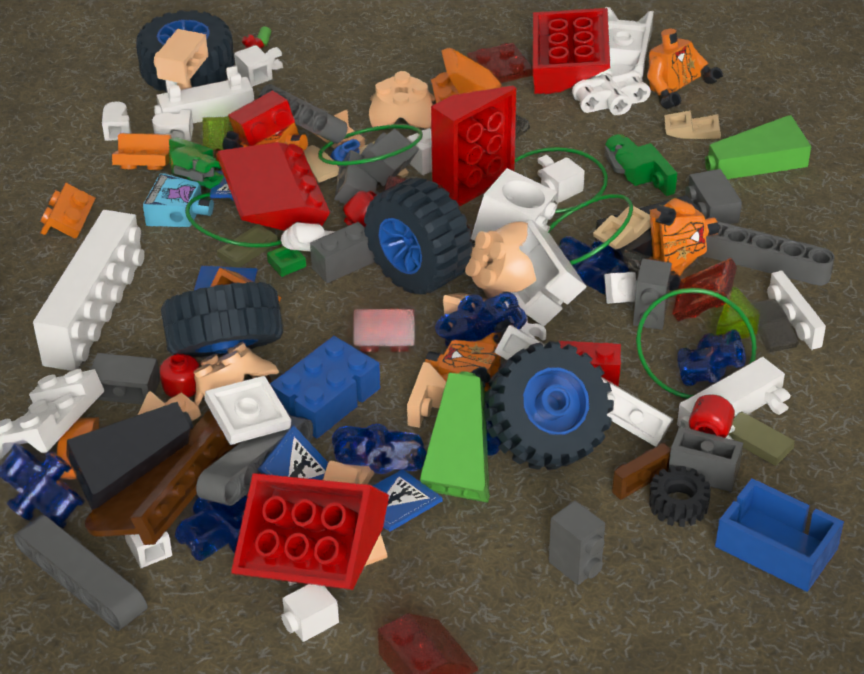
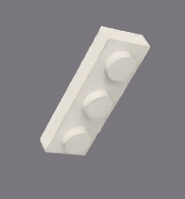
M783 271L772 273L770 286L767 289L769 300L772 303H776L782 311L785 321H789L796 329L798 338L802 341L804 340L811 350L822 347L826 325Z

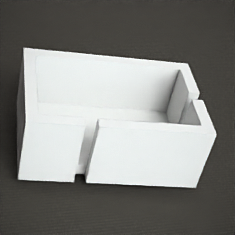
M529 219L526 222L528 223V236L522 244L523 246H520L519 249L531 260L536 281L524 290L515 293L511 292V294L525 314L542 326H545L563 309L561 307L563 302L568 305L587 286L552 236Z

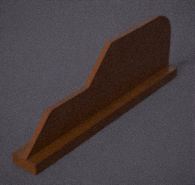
M265 376L269 384L272 383L270 376ZM209 409L190 431L189 442L186 446L103 505L91 511L85 520V527L88 533L96 537L139 534L144 545H155L197 494L196 485L200 474L232 450L238 443L229 444Z

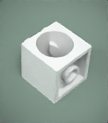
M507 168L484 194L471 239L475 241L480 231H495L509 223L527 222L529 219L549 232L550 226L547 225L548 219L551 220L557 209V204L554 203L557 191Z

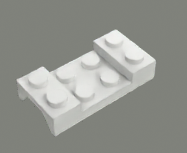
M605 7L608 8L611 67L609 70L613 75L637 71L643 79L654 11H648L639 21L619 20L610 7Z
M76 369L61 377L48 375L40 379L38 386L29 394L33 402L28 407L29 411L15 421L11 422L10 419L0 421V460L13 446L29 443L41 453L48 452L104 392L96 370L82 372L81 369Z

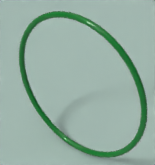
M394 124L370 127L348 133L344 139L366 132L395 128L414 130L419 133V136L411 144L394 152L355 161H332L325 159L322 153L328 147L335 144L330 141L320 149L318 158L322 162L331 165H357L379 161L414 147L421 141L423 133L419 128L411 125Z
M563 147L542 148L515 158L516 163L522 158L541 152L563 151L579 154L596 163L603 173L604 182L602 188L593 198L601 196L607 186L608 176L604 166L593 156L576 149ZM574 207L556 209L555 213H565Z
M210 193L198 195L192 198L186 205L185 213L189 222L196 229L216 240L232 245L253 248L272 247L282 244L281 240L270 243L234 241L215 235L199 226L192 219L189 210L195 201L210 197Z
M607 194L592 198L570 209L550 225L549 232L573 212L596 201L620 198L628 203V215L621 227L596 249L584 256L569 261L571 265L598 253L624 230L633 213V203L627 196Z
M700 288L675 290L655 300L644 312L639 322L636 336L638 355L648 375L666 391L686 399L694 395L681 393L661 382L648 367L642 353L641 332L644 322L652 309L663 300L681 293H703L726 302L741 316L749 330L752 342V354L749 364L754 362L756 358L755 334L744 312L735 303L721 294Z

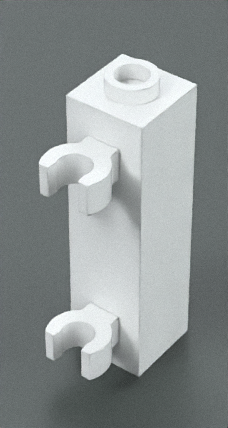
M237 66L226 68L227 81L180 90L177 82L166 80L168 93L157 95L158 105L154 106V112L156 116L160 113L180 114L181 110L191 109L193 123L228 116L230 113L254 101V92L247 76L241 77Z
M761 357L680 403L677 425L690 429L689 417L695 402L699 397L710 394L719 395L727 399L734 407L735 417L741 411L748 415L767 403L774 413L780 415L788 410L789 407L783 402L791 396L788 391L782 388L785 373L767 359ZM733 425L729 433L735 431V427ZM727 435V439L733 440L729 435Z

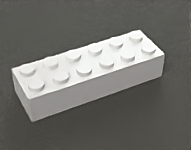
M109 210L102 211L34 319L33 325L43 366L73 371L79 368L82 361L85 362L87 360L90 347L94 341L99 340L101 328L105 322L110 321L115 304L121 302L127 284L132 283L136 268L141 266L144 261V250L141 249L140 245L141 229L137 226L135 214Z

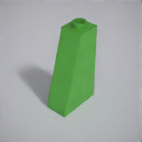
M785 116L710 144L709 154L705 157V166L707 171L721 169L727 179L808 167L811 145L793 117Z
M462 371L459 374L449 372L420 481L436 493L488 503L490 493L487 431L484 417L485 390L480 377L470 372Z

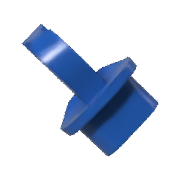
M352 139L333 150L330 157L333 161H342L350 150L359 154V141Z

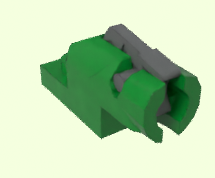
M623 134L613 135L607 139L605 156L614 172L622 173L634 186L652 182L654 187L659 188L665 196L676 193L677 172L652 143L638 147Z
M179 137L169 139V158L173 175L198 182L201 186L210 189L220 184L224 175L214 170V167L220 169L221 166L213 158V149Z

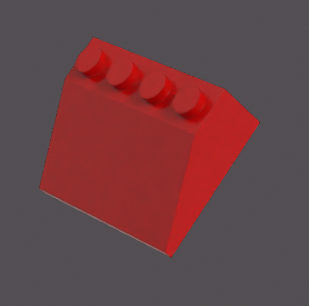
M608 8L533 12V78L535 94L562 92L573 87L579 81L587 80L611 68Z
M506 86L451 95L431 106L432 181L438 184V188H444L449 192V197L452 200H456L459 206L487 192L507 168L515 172L516 87Z
M275 142L218 151L217 158L241 220L283 231L289 229L296 222L324 225L330 210L302 148L295 144L287 145Z
M253 473L231 573L353 590L383 529L389 495L372 485Z

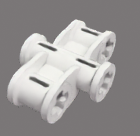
M609 69L593 76L592 79L579 81L572 89L573 97L580 101V108L585 113L609 108L613 115L625 114L631 108V104L646 101L651 93L649 86L642 82V76L639 72L629 71L613 75Z

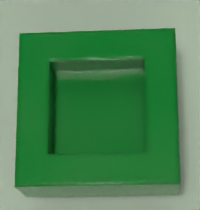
M282 246L267 253L268 263L281 277L306 267V258L299 250H290Z

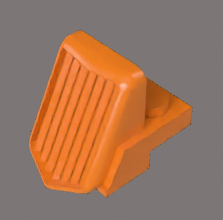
M452 48L442 50L447 72L440 73L431 79L436 103L451 95L501 87V83L490 70Z

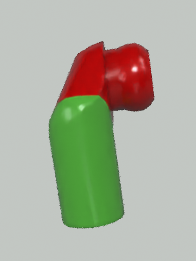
M268 27L260 28L256 38L252 34H248V37L245 36L242 39L245 49L255 45L260 49L266 47L271 36V29Z

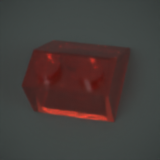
M354 309V346L361 347L362 353L379 352V347H391V352H409V347H415V309Z
M407 613L378 628L379 655L394 674H472L478 671L477 665L438 619Z

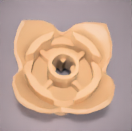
M400 71L394 77L376 84V92L370 97L372 103L369 108V119L372 127L393 125L398 118H403L409 125L417 128L428 129L431 127V106L433 105L432 102L435 101V97L428 91V85L425 82L411 77L406 71Z
M526 222L509 223L495 231H480L476 236L471 259L465 268L466 274L472 277L477 287L483 289L485 295L494 306L498 307L504 302L505 296L503 292H519L536 281L531 260L519 249L520 246H523L522 244L528 236V223Z
M240 342L233 348H229L227 354L219 358L217 354H213L200 362L202 366L194 371V379L196 381L194 403L199 407L205 396V391L242 382L248 374L255 378L278 374L279 371L272 362L260 358L250 348L246 347L244 342Z

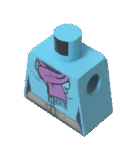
M160 173L143 203L146 226L190 227L192 224L186 216L185 208L192 198L201 195L200 184L195 181ZM206 198L195 201L189 210L192 219L194 220L197 214L211 216L214 202L212 199Z

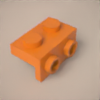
M120 133L118 135V150L112 154V165H121V169H136L137 165L147 166L148 170H162L163 166L170 163L169 139L172 136L170 134Z
M65 183L61 192L55 190L48 203V205L52 206V209L47 207L40 222L44 223L40 233L46 235L49 228L53 227L72 238H77L95 201V197Z

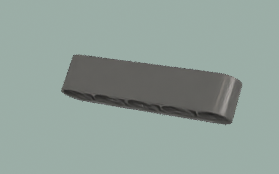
M272 84L266 85L261 90L259 96L274 91L287 99L295 123L336 144L345 138L348 130L345 121Z
M717 221L719 233L706 237L707 251L702 256L771 274L783 271L790 279L814 285H825L831 280L835 256L833 252L826 248Z
M289 415L291 418L290 427L294 425L310 442L313 435L311 420ZM289 429L246 440L238 444L200 474L196 485L197 495L202 499L230 506L235 504L249 492L252 474H261L258 470L259 466Z
M40 515L13 535L17 547L24 555L115 630L120 631L147 610L146 600L132 584L45 515Z

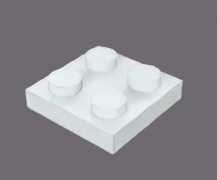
M265 376L205 391V401L230 445L290 429L291 418Z

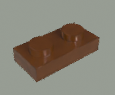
M662 443L654 449L645 451L631 462L620 465L614 471L612 493L622 500L653 482V477L655 474L659 475L660 470L665 469L668 473L671 448Z

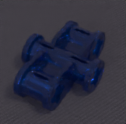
M565 236L560 240L559 248L568 261H572L591 252L604 242L597 240L590 248L585 243L571 236ZM609 245L593 256L572 265L585 285L606 295L604 274L629 272L624 262L614 258V251Z
M501 293L485 301L479 295L472 294L460 301L458 311L442 316L437 321L435 330L441 338L445 339V345L448 348L451 341L455 339L463 341L482 340L491 333H495L494 327L497 323L505 319L510 321V316L514 321L511 324L517 329H521L526 324L527 315L522 308L518 307V300L512 293Z
M729 330L726 334L721 335L707 333L699 341L697 349L681 348L677 356L681 379L685 386H693L696 382L702 381L717 383L724 375L727 366L742 368L745 364L746 353L738 331Z
M379 423L369 425L367 428L342 426L332 436L334 455L340 463L369 466L372 471L378 474H386L393 469L417 471L424 466L427 455L424 443L419 435L412 432L389 431L387 427ZM347 442H352L349 443L348 448H343L346 446Z
M14 443L11 447L13 451L0 465V477L19 492L14 499L10 498L7 501V505L19 516L29 521L34 517L33 511L37 508L56 525L65 528L68 517L78 505L82 506L85 503V500L76 491L60 480L64 472H69L72 467L63 458L50 450L45 453L46 459L41 463L27 449Z
M245 495L231 506L214 501L209 503L210 500L198 497L193 505L194 515L182 521L175 531L176 540L181 544H186L191 549L192 556L198 561H203L228 543L230 550L235 553L248 495Z

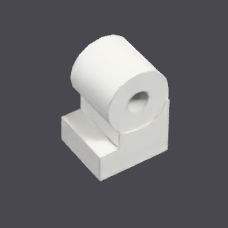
M111 102L103 108L102 126L105 141L118 140L120 133H132L127 108L122 102Z
M191 109L181 110L180 114L160 113L153 117L154 134H170L172 138L179 137L191 141L193 133Z

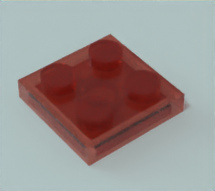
M504 43L500 46L467 53L469 59L490 70L500 83L533 76V67L514 43Z
M729 258L681 279L679 289H706L721 294L730 300L737 266L732 258ZM703 293L677 294L672 314L679 322L687 318H695L710 308L721 307L726 302Z

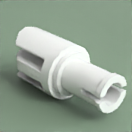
M296 222L284 231L281 236V242L284 247L290 250L310 251L311 242L335 231H325L319 224Z

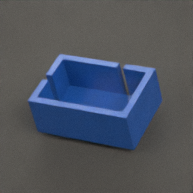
M333 336L270 383L288 415L311 420L313 424L312 436L317 439L358 407L357 401L363 403L380 389L379 362Z
M751 478L737 496V502L733 501L719 519L715 547L808 592L838 550L844 521L815 509L812 514L809 534L807 535L804 532L810 505Z

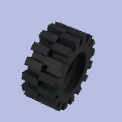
M671 466L668 473L665 469L660 470L659 475L655 474L650 487L649 507H652L651 512L653 515L658 514V520L661 522L667 518V524L673 526L674 521L679 522V527H685V521H688L691 526L696 524V519L699 521L703 520L704 514L707 515L711 493L709 481L705 482V476L703 474L696 476L697 470L693 468L690 472H686L685 466H680V471H676L675 466ZM680 492L689 495L691 498L678 500L670 497L668 494Z

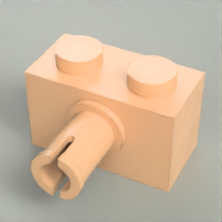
M177 29L160 51L155 54L154 66L157 69L158 78L177 82L180 90L192 88L191 77L208 57L206 34Z

